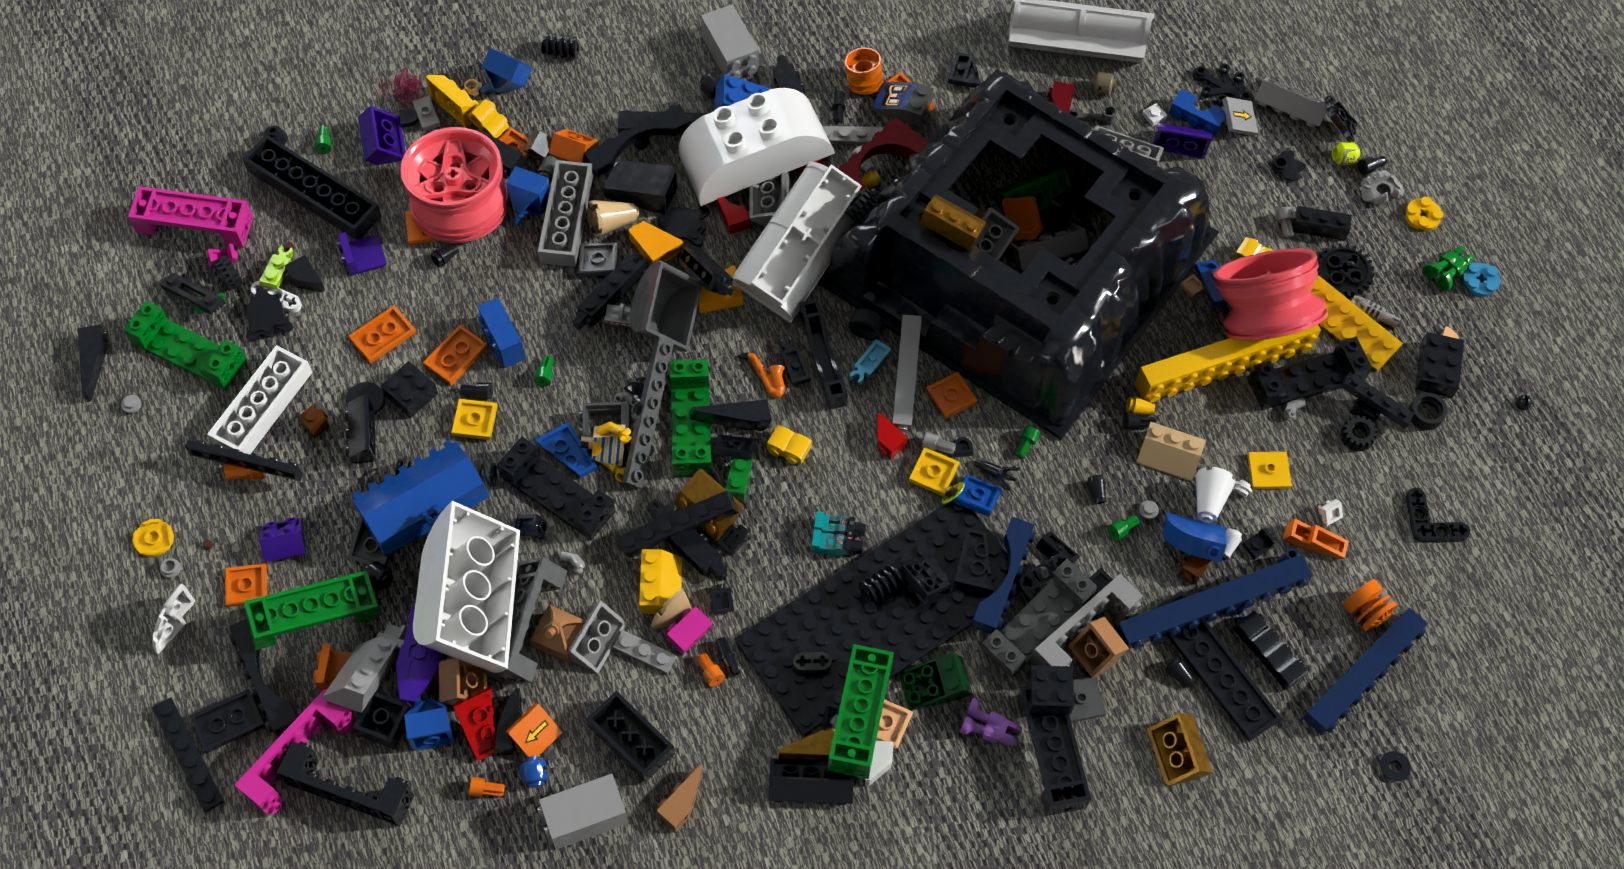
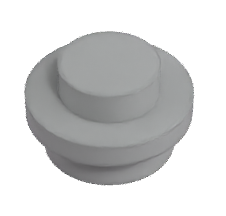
M136 395L126 396L121 402V407L126 413H135L141 407V400Z
M1144 501L1141 503L1139 513L1143 518L1154 519L1158 515L1159 508L1155 502Z
M171 558L165 559L160 566V572L166 578L177 576L181 570L180 563L176 559Z

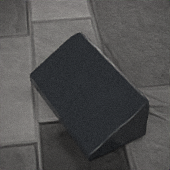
M1051 531L1043 536L1035 547L1048 559L1056 554L1064 553L1074 564L1080 558L1074 550ZM1057 558L1058 562L1056 563V565L1060 566L1064 562V559Z

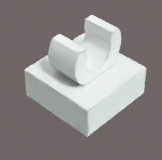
M1335 499L1332 502L1327 500L1326 505L1323 507L1318 505L1319 514L1322 515V521L1325 525L1328 526L1343 518L1342 503L1339 500Z

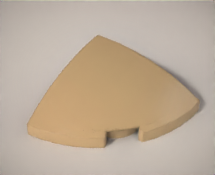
M682 588L663 604L664 607L660 610L662 615L660 616L659 613H656L651 626L653 629L668 627L674 622L679 623L683 619L681 617L682 614L689 608L692 610Z

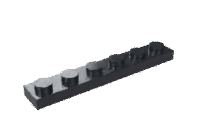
M187 440L185 445L191 456L296 481H301L303 476L299 466L293 462L284 463L272 457L269 459L263 458L256 453L247 454L238 449H225L221 445L214 444L213 446L201 440Z
M170 697L153 706L152 709L203 811L206 813L224 803L174 700Z

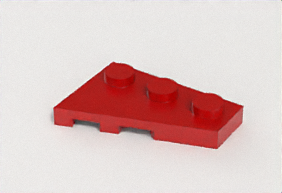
M488 687L452 705L477 761L496 752L492 688Z

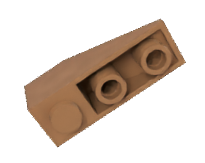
M701 765L696 769L692 768L686 775L687 779L682 784L678 783L671 791L673 794L668 799L664 798L657 806V816L675 832L691 816L703 773Z

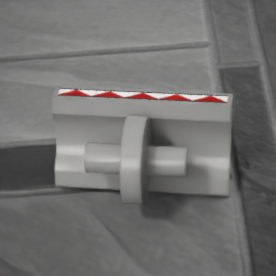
M623 303L620 306L607 304L604 323L632 328L630 324L631 307H625Z

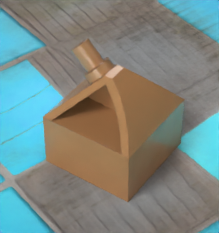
M549 605L530 639L532 647L569 663L568 650L586 621Z
M1105 617L1090 622L1068 645L1092 678L1108 671L1129 650L1128 646L1114 630V625L1109 623Z
M457 658L439 662V671L434 675L438 685L439 702L453 705L487 688V675L482 673V668Z

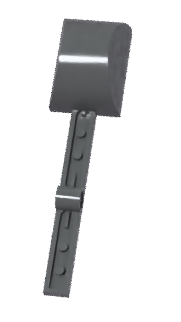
M661 260L652 263L642 276L635 291L630 311L632 329L654 340L640 401L633 405L631 410V416L636 419V424L622 483L637 489L642 488L672 350L688 351L702 285L696 278Z

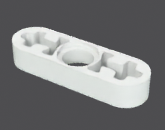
M259 281L254 282L251 286V292L254 297L257 289L263 287L260 286ZM263 287L271 295H281L279 300L283 303L285 311L296 313L301 309L302 304L298 296L280 288L275 290ZM295 301L296 305L292 304L289 306L288 302L293 303Z

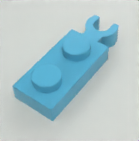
M876 339L854 365L855 370L850 373L849 380L851 381L854 377H858L857 385H862L864 376L870 378L891 353V348Z

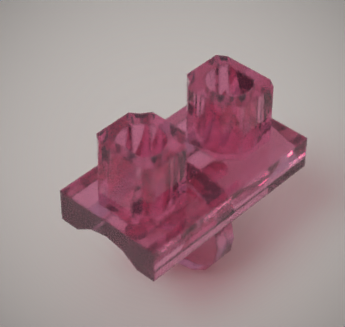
M403 68L401 74L394 77L396 86L400 88L393 90V97L397 101L404 100L407 104H412L413 94L416 93V90L422 88V82L417 79V76L410 75L407 68Z

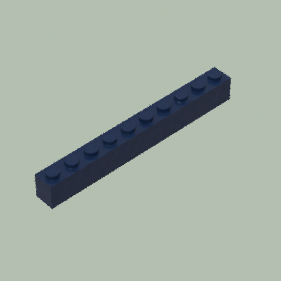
M1301 554L1121 621L1118 624L1117 631L1129 649L1137 650L1142 648L1147 642L1156 643L1162 640L1163 636L1169 634L1174 636L1179 634L1182 629L1196 628L1201 622H1212L1222 614L1226 616L1231 615L1238 608L1243 607L1246 609L1253 606L1254 602L1260 600L1262 602L1268 601L1273 595L1278 593L1284 595L1294 587L1303 588L1309 584L1313 574Z

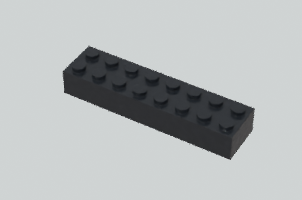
M267 134L242 159L249 173L342 232H346L347 235L355 240L361 239L382 217L377 203Z

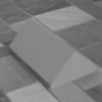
M598 600L568 650L570 661L598 674L620 633L626 627L627 622L605 603Z

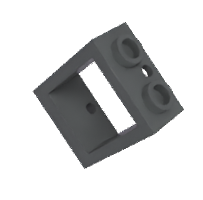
M629 402L583 403V410L579 411V421L583 422V428H579V439H581V436L593 437V435H589V416L621 415V425L623 424L625 428L630 429Z

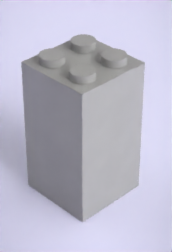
M733 4L701 15L702 38L723 75L726 74L740 79L743 76L753 75L759 71V49Z
M613 774L539 799L541 806L537 809L543 826L547 825L544 827V831L549 845L554 844L556 850L628 824L626 811Z

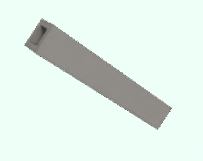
M904 314L901 325L892 424L901 432H907L912 427L922 316Z

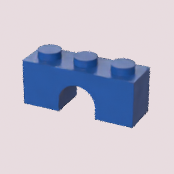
M1181 89L1174 99L1169 113L1177 119L1188 122L1191 126H1196L1216 136L1226 120L1225 111L1215 105H1212L1207 111H1199L1194 106L1197 96Z

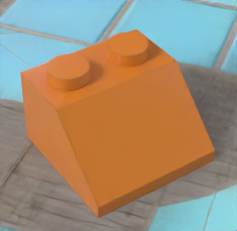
M564 129L553 133L549 154L554 155L558 160L566 159L571 162L587 163L585 152L590 147L596 146L599 140Z

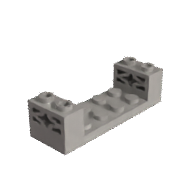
M1119 574L1036 647L1030 663L1041 666H1070L1073 659L1063 650L1064 643L1068 639L1072 641L1079 634L1078 630L1082 626L1085 628L1093 621L1092 618L1096 614L1100 616L1107 608L1121 621L1136 616L1137 610L1142 605L1140 602L1143 595Z

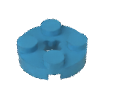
M1471 263L1462 275V283L1475 296H1490L1500 285L1498 269L1495 266L1484 263ZM1482 277L1485 281L1481 283L1477 278Z

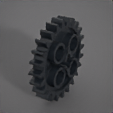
M1339 243L1338 248L1334 245L1331 246L1330 250L1325 248L1324 253L1321 252L1319 258H1317L1319 265L1317 269L1318 275L1347 299H1349L1350 295L1352 297L1358 294L1362 296L1364 290L1367 291L1369 289V285L1372 284V279L1375 275L1373 273L1375 267L1370 266L1372 260H1367L1368 254L1362 255L1363 249L1356 251V246L1350 249L1349 244L1345 248H1343L1341 243ZM1351 277L1357 278L1358 281L1352 280Z

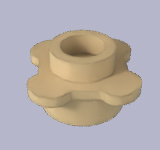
M469 79L465 82V88L462 90H465L467 94L477 97L482 83L475 79Z

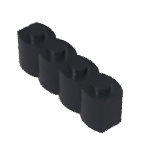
M1252 611L1233 627L1236 634L1246 643L1247 647L1284 690L1292 687L1308 673L1305 664L1293 656L1292 649L1280 641L1277 631L1267 626L1266 619L1262 614Z

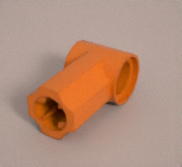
M229 464L224 465L226 480L247 478L248 480L255 481L257 478L259 480L265 478V473Z

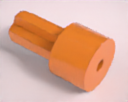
M700 654L697 661L704 671L703 677L709 686L714 687L722 683L725 675L720 667L713 664L708 654Z
M472 777L469 796L482 797L485 794L502 797L505 785L485 782V778Z

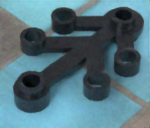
M1221 64L1218 70L1223 82L1208 74L1203 66H1198L1194 69L1192 76L1196 81L1206 80L1218 87L1212 89L1210 86H1204L1201 91V95L1204 98L1218 95L1216 104L1223 106V101H1220V99L1227 97L1224 94H1231L1233 97L1230 98L1252 101L1253 103L1254 96L1246 91L1244 85V73L1236 72L1233 80L1238 86V90L1233 88L1229 76L1230 66L1228 64Z

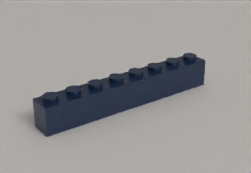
M1409 607L1307 712L1303 719L1319 734L1323 735L1325 731L1330 733L1338 725L1335 721L1339 717L1343 720L1350 712L1348 707L1351 704L1356 706L1364 698L1361 694L1364 691L1369 693L1376 685L1373 681L1377 677L1381 680L1388 673L1386 668L1390 664L1394 666L1401 659L1399 654L1402 651L1407 653L1414 645L1411 643L1413 639L1419 640L1426 633L1424 628L1428 623Z

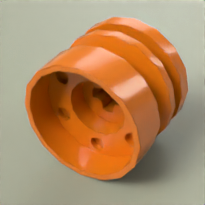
M864 47L855 49L846 56L845 68L848 88L860 95L872 94L878 91L884 82L880 54L872 48Z
M1375 579L1361 586L1342 604L1351 616L1358 612L1361 613L1356 620L1358 624L1367 620L1362 626L1365 632L1386 621L1398 607L1395 601L1386 605L1391 599L1389 595L1381 599L1379 598L1384 589Z

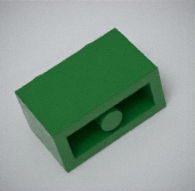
M733 457L725 490L732 494L740 503H744L752 471V459Z

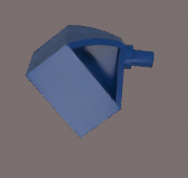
M489 48L481 66L489 82L488 85L481 87V91L485 94L490 91L503 93L520 89L526 85L533 67L505 53Z
M515 166L506 182L510 205L514 211L513 215L515 216L513 224L520 226L524 214L542 215L548 203L550 184L548 177Z
M421 697L416 703L409 702L414 706L404 717L407 739L413 751L455 743L452 718L445 705L436 700L422 699Z

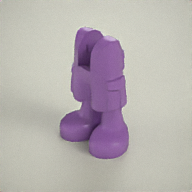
M972 698L960 733L982 734L981 737L984 740L1015 747L1018 739L1005 732L1008 731L1018 735L1021 734L1022 727L994 711L990 712V715L983 712L979 708V700ZM973 719L986 723V726L974 722Z

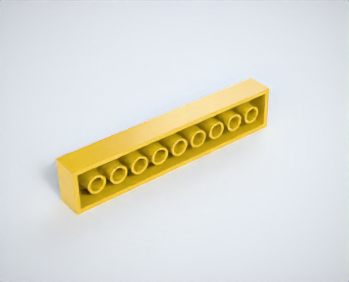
M1317 324L1301 332L1271 339H1225L1142 366L1135 386L1143 400L1153 403L1164 396L1172 397L1182 390L1190 391L1200 384L1202 386L1208 385L1212 380H1223L1234 373L1239 375L1256 364L1270 360L1272 363H1275L1280 358H1290L1301 351L1306 353L1312 349L1321 329Z

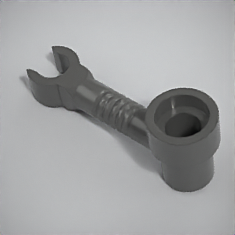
M1112 105L1105 106L1102 113L1097 114L1082 113L1077 110L1070 111L1071 115H1075L1081 121L1098 120L1103 121L1106 125L1114 123L1117 113L1116 108Z

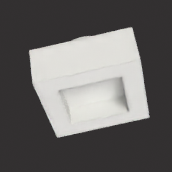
M1157 103L1142 112V115L1152 126L1167 117V114Z

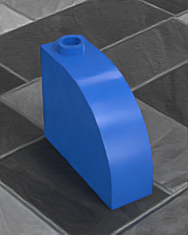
M1167 513L1162 535L1169 544L1193 556L1217 562L1222 561L1226 548L1225 526Z

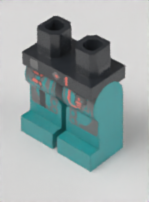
M817 511L811 545L812 553L851 557V553L862 554L863 541L853 540L854 535L865 536L866 524L855 522L856 517L831 516Z

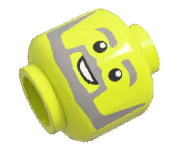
M1339 142L1332 150V159L1338 165H1353L1360 157V149L1353 142Z

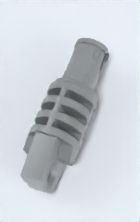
M1354 295L1351 300L1352 303L1376 322L1381 321L1395 329L1401 320L1400 317L1398 318L1386 312L1385 307H1381L1368 299Z

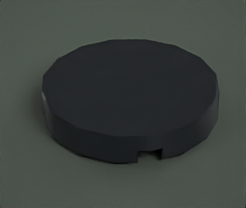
M372 382L358 383L348 391L345 400L347 408L348 402L364 394L369 395L375 407V415L384 407L385 397L383 391Z

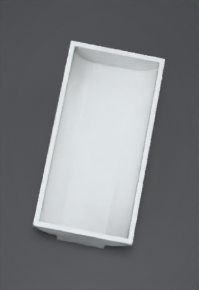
M1013 0L1010 7L1011 19L1007 46L1141 63L1145 58L1146 45L1154 13L1050 0Z
M809 162L733 274L732 278L734 280L732 284L791 323L800 310V303L806 301L828 268L835 244L839 241L842 234L853 228L855 222L844 212L854 198L862 192L860 190L862 185L833 165H830L828 168L817 162Z

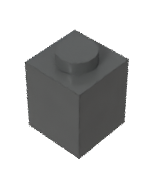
M542 130L531 132L523 151L534 159L540 160L546 157L552 138L549 137L547 132Z

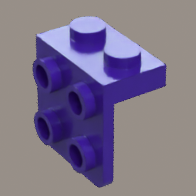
M346 232L339 234L340 241L337 244L340 253L344 252L345 256L341 257L343 265L349 268L351 276L386 266V259L378 235L349 242Z

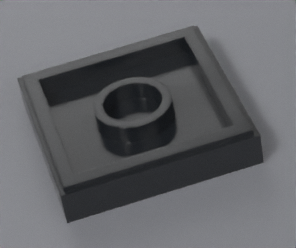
M719 434L713 447V455L752 459L756 439Z

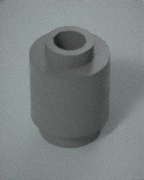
M553 156L543 157L537 174L548 177L549 183L552 181L557 160Z

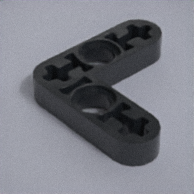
M1416 487L1409 490L1406 495V503L1411 531L1415 540L1419 542H1461L1468 538L1470 528L1465 523H1430L1424 491ZM1413 494H1415L1416 497H1420V498L1417 500V505H1416V506H1414V505L1416 504V499H1415V497H1412ZM1414 511H1420L1423 514V519L1416 518ZM1422 529V532L1427 533L1424 536H1422V533H1418V531ZM1436 529H1443L1446 536H1439ZM1458 529H1460V531H1461V532H1464V534L1461 535L1460 532H1456V531H1457Z

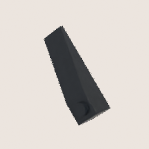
M101 324L78 328L82 395L87 402L92 401L107 352V342H110L109 333L103 329Z
M767 399L693 407L690 414V420L757 431L769 428L772 420Z

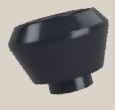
M269 126L264 131L263 137L267 134L283 145L288 140L287 133L279 126Z

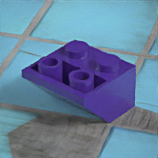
M292 517L284 520V522H268L262 526L259 542L265 562L305 554L306 544L302 518L296 519Z

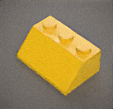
M427 75L426 81L430 97L465 128L471 125L472 121L467 114L478 102L472 100L465 90H460L453 80H449L446 76Z
M642 549L640 613L661 614L660 610L664 607L663 604L681 589L682 557L662 549Z

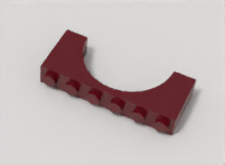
M896 117L892 122L888 121L881 132H876L869 143L866 142L862 146L861 151L855 152L847 164L843 163L839 170L862 185L860 188L862 191L865 187L860 178L859 168L867 159L879 154H895L909 159L911 154L919 153L928 142Z

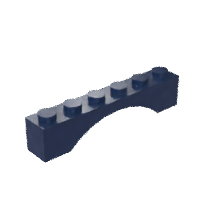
M1015 517L1011 518L1004 537V544L1009 559L1008 574L998 590L979 603L971 627L992 634L996 629H1001L1004 618H1001L1002 612H1007L1011 601L1007 600L1009 594H1014L1017 586L1014 583L1015 577L1020 578L1023 566H1020L1021 561H1026L1030 550L1026 547L1028 543L1032 544L1036 534L1033 532L1034 524Z

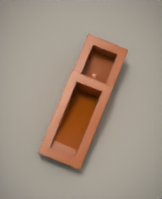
M1297 519L1286 523L1282 539L1292 545L1339 559L1345 558L1349 543L1348 540L1318 525L1311 527Z

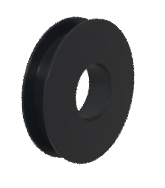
M1391 751L1384 754L1380 760L1381 771L1388 779L1403 781L1410 775V762L1402 753ZM1390 762L1398 763L1400 771L1393 772L1389 767Z

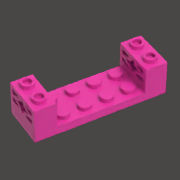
M139 186L128 218L136 233L154 235L158 225L220 233L225 245L230 243L235 247L244 248L252 224L253 214L247 201Z
M326 689L313 700L235 784L242 795L268 817L271 813L275 814L281 808L283 801L268 782L274 781L278 776L277 770L291 742L298 744L300 741L308 743V739L322 729L324 722L341 736L353 730L356 719L349 708L323 700Z

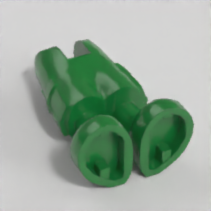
M1460 246L1441 256L1438 263L1426 264L1422 269V273L1428 280H1432L1443 269H1448L1436 280V287L1442 292H1447L1452 288L1453 277L1461 276L1475 257L1470 253L1462 259L1460 255L1466 248Z

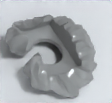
M1385 170L1372 171L1370 174H1367L1359 187L1362 191L1361 198L1375 205L1387 203L1389 200L1387 192L1380 194L1377 191L1378 185L1388 186L1391 197L1395 199L1403 197L1405 192L1403 184L1396 179L1395 175Z

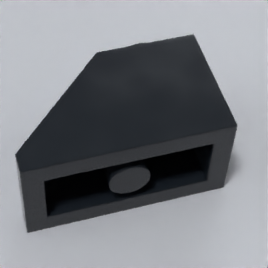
M305 255L285 265L287 270L285 276L290 284H295L296 288L321 293L325 291L322 281Z

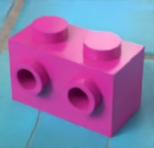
M696 606L692 610L690 608L687 609L681 616L683 619L678 624L674 622L666 630L668 632L666 639L682 655L712 628L713 623Z

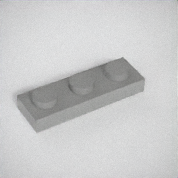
M622 630L613 646L614 650L665 674H668L677 658L675 654Z

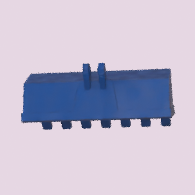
M447 440L443 443L445 448L437 451L433 448L428 451L430 456L422 460L421 457H417L413 460L415 465L407 469L403 465L398 468L400 473L392 477L390 474H387L383 477L385 482L377 486L373 482L368 485L370 490L366 493L361 494L360 491H357L353 494L355 499L352 500V503L385 557L430 532L438 516L451 501L471 508L490 497L472 462L457 442L452 443L450 440Z

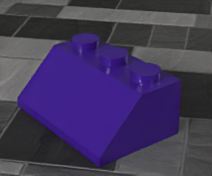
M369 106L358 117L364 160L376 165L402 161L406 151L400 116Z
M1157 123L1153 144L1163 147L1164 152L1205 159L1212 135L1210 132Z

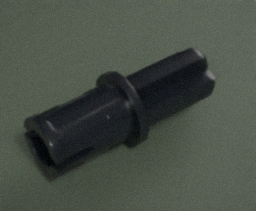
M843 91L834 92L832 110L833 122L835 124L843 122V113L846 109L844 105L845 93Z
M725 637L718 638L715 644L721 656L720 661L723 662L728 677L735 676L734 673L740 674L734 659L735 653H732Z

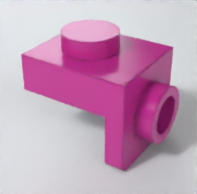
M230 243L227 249H208L206 253L209 268H214L212 262L224 255L230 259L233 265L238 258L237 251L234 250L233 244Z

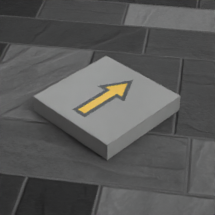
M1230 97L1222 99L1229 132L1252 136L1258 134L1252 101Z

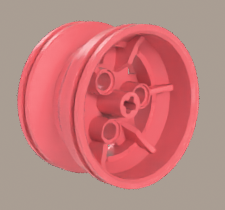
M449 127L438 129L422 136L408 148L401 163V177L404 188L410 197L409 204L413 219L420 230L426 235L448 243L469 242L489 234L505 218L509 208V196L506 182L502 177L503 165L501 156L495 143L486 135L468 128Z
M1300 248L1273 250L1245 256L1217 268L1213 273L1215 287L1218 289L1219 295L1232 308L1222 321L1225 335L1235 340L1271 339L1301 332L1324 321L1327 317L1325 300L1311 292L1318 276L1317 269L1319 265L1316 252Z

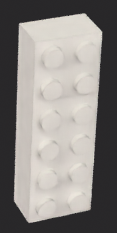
M276 345L207 435L212 444L221 445L225 449H238L243 453L251 454L312 374L308 361Z

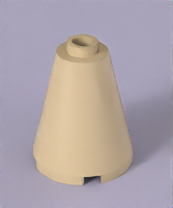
M597 200L588 202L590 208H587V219L589 227H594L595 233L592 234L595 237L602 236L635 222L637 217H639V209L633 203Z

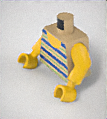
M613 422L595 426L593 437L581 436V448L592 449V459L615 473L617 481H623L625 467L620 468L623 463L624 443L626 444L632 439L631 436H628L631 430L625 428L623 424L617 425Z

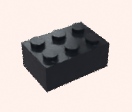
M1430 332L1425 334L1420 343L1415 390L1453 398L1460 385L1464 340Z

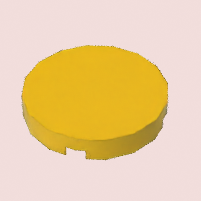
M150 519L141 523L137 531L135 530L133 533L132 542L134 548L146 557H157L164 554L170 549L174 540L172 528L160 519Z

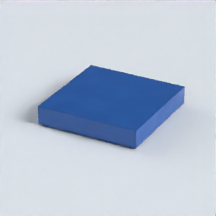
M966 474L963 480L965 484L964 489L954 499L953 503L990 517L1002 488Z

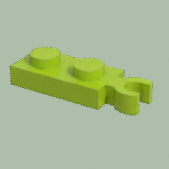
M281 245L278 248L279 255H272L259 280L260 286L278 290L285 277V273H287L285 265L289 264L293 257L292 248L288 252H284V247Z

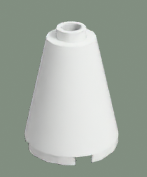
M1206 467L1197 472V516L1202 522L1211 523L1217 520L1235 486V479H1232L1233 475L1225 469L1212 467V470H1206Z

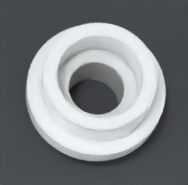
M1240 480V482L1235 481L1233 490L1244 497L1252 493L1251 485L1244 480Z

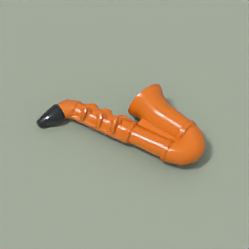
M747 352L738 355L739 358L751 361L770 397L780 398L784 394L785 384L782 377L784 366L771 365L768 368L770 374H767V370L763 368L761 360L754 353Z

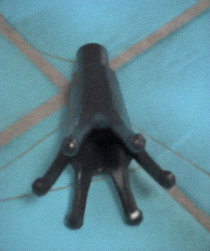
M976 459L974 462V466L997 479L1004 487V490H1007V488L1008 491L1011 490V487L1004 478L1018 480V478L1007 474V471L1020 470L1019 467H1001Z

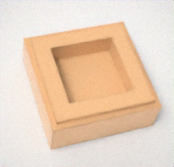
M1194 274L1179 285L1191 298L1204 290L1202 282Z

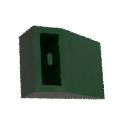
M955 652L948 653L899 673L910 711L956 701L973 694L962 656Z

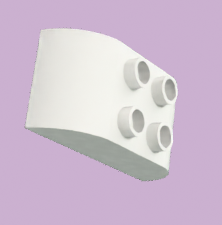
M775 88L763 93H755L740 102L719 107L714 112L694 121L686 129L679 143V156L700 206L779 176L781 173L807 165L809 162L835 154L809 99L803 93L790 88Z
M451 501L444 508L430 530L421 556L413 619V634L419 644L493 673H499L508 669L520 530L454 501Z

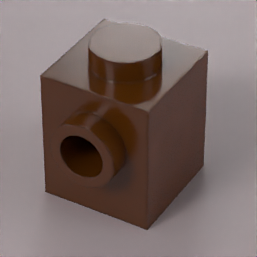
M314 405L298 416L302 427L314 439L329 428L326 420L327 414L321 408L318 410Z
M1190 555L1189 558L1185 556L1179 565L1182 568L1179 574L1186 582L1196 585L1211 560Z

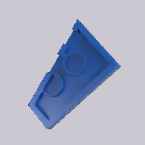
M1214 260L1197 262L1195 264L1196 272L1212 306L1228 304L1219 295L1218 289L1215 287L1213 273L1220 266Z
M569 422L535 439L537 445L579 478L597 470V466L586 448H581V440Z

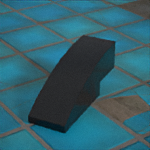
M515 688L502 711L496 733L495 751L497 755L514 754V741L506 733V730L522 716V694L520 688Z

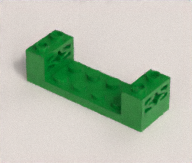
M148 301L143 303L123 329L131 344L225 391L247 363L241 347L225 339L221 345H218L168 320L162 308Z
M708 359L670 361L673 477L694 476L699 469H703L708 475H712L710 423L690 420L693 407L710 405Z
M367 570L244 601L245 616L255 650L276 645L275 636L351 616H355L356 622L359 624L377 619L378 605Z
M853 644L829 754L828 771L869 779L894 652Z

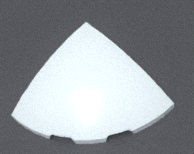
M182 583L170 594L158 616L152 640L153 649L157 654L184 627L186 622L182 617L195 602Z

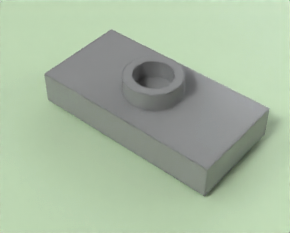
M430 96L412 101L423 131L440 127Z

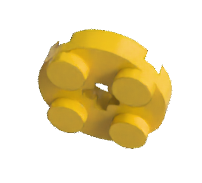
M1422 197L1411 201L1405 211L1406 221L1417 230L1432 231L1438 227L1443 217L1440 207L1429 197ZM1421 212L1426 213L1427 218L1425 216L1421 217Z

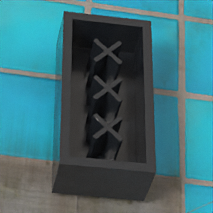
M617 691L586 718L588 727L644 782L649 780L675 754L674 746Z

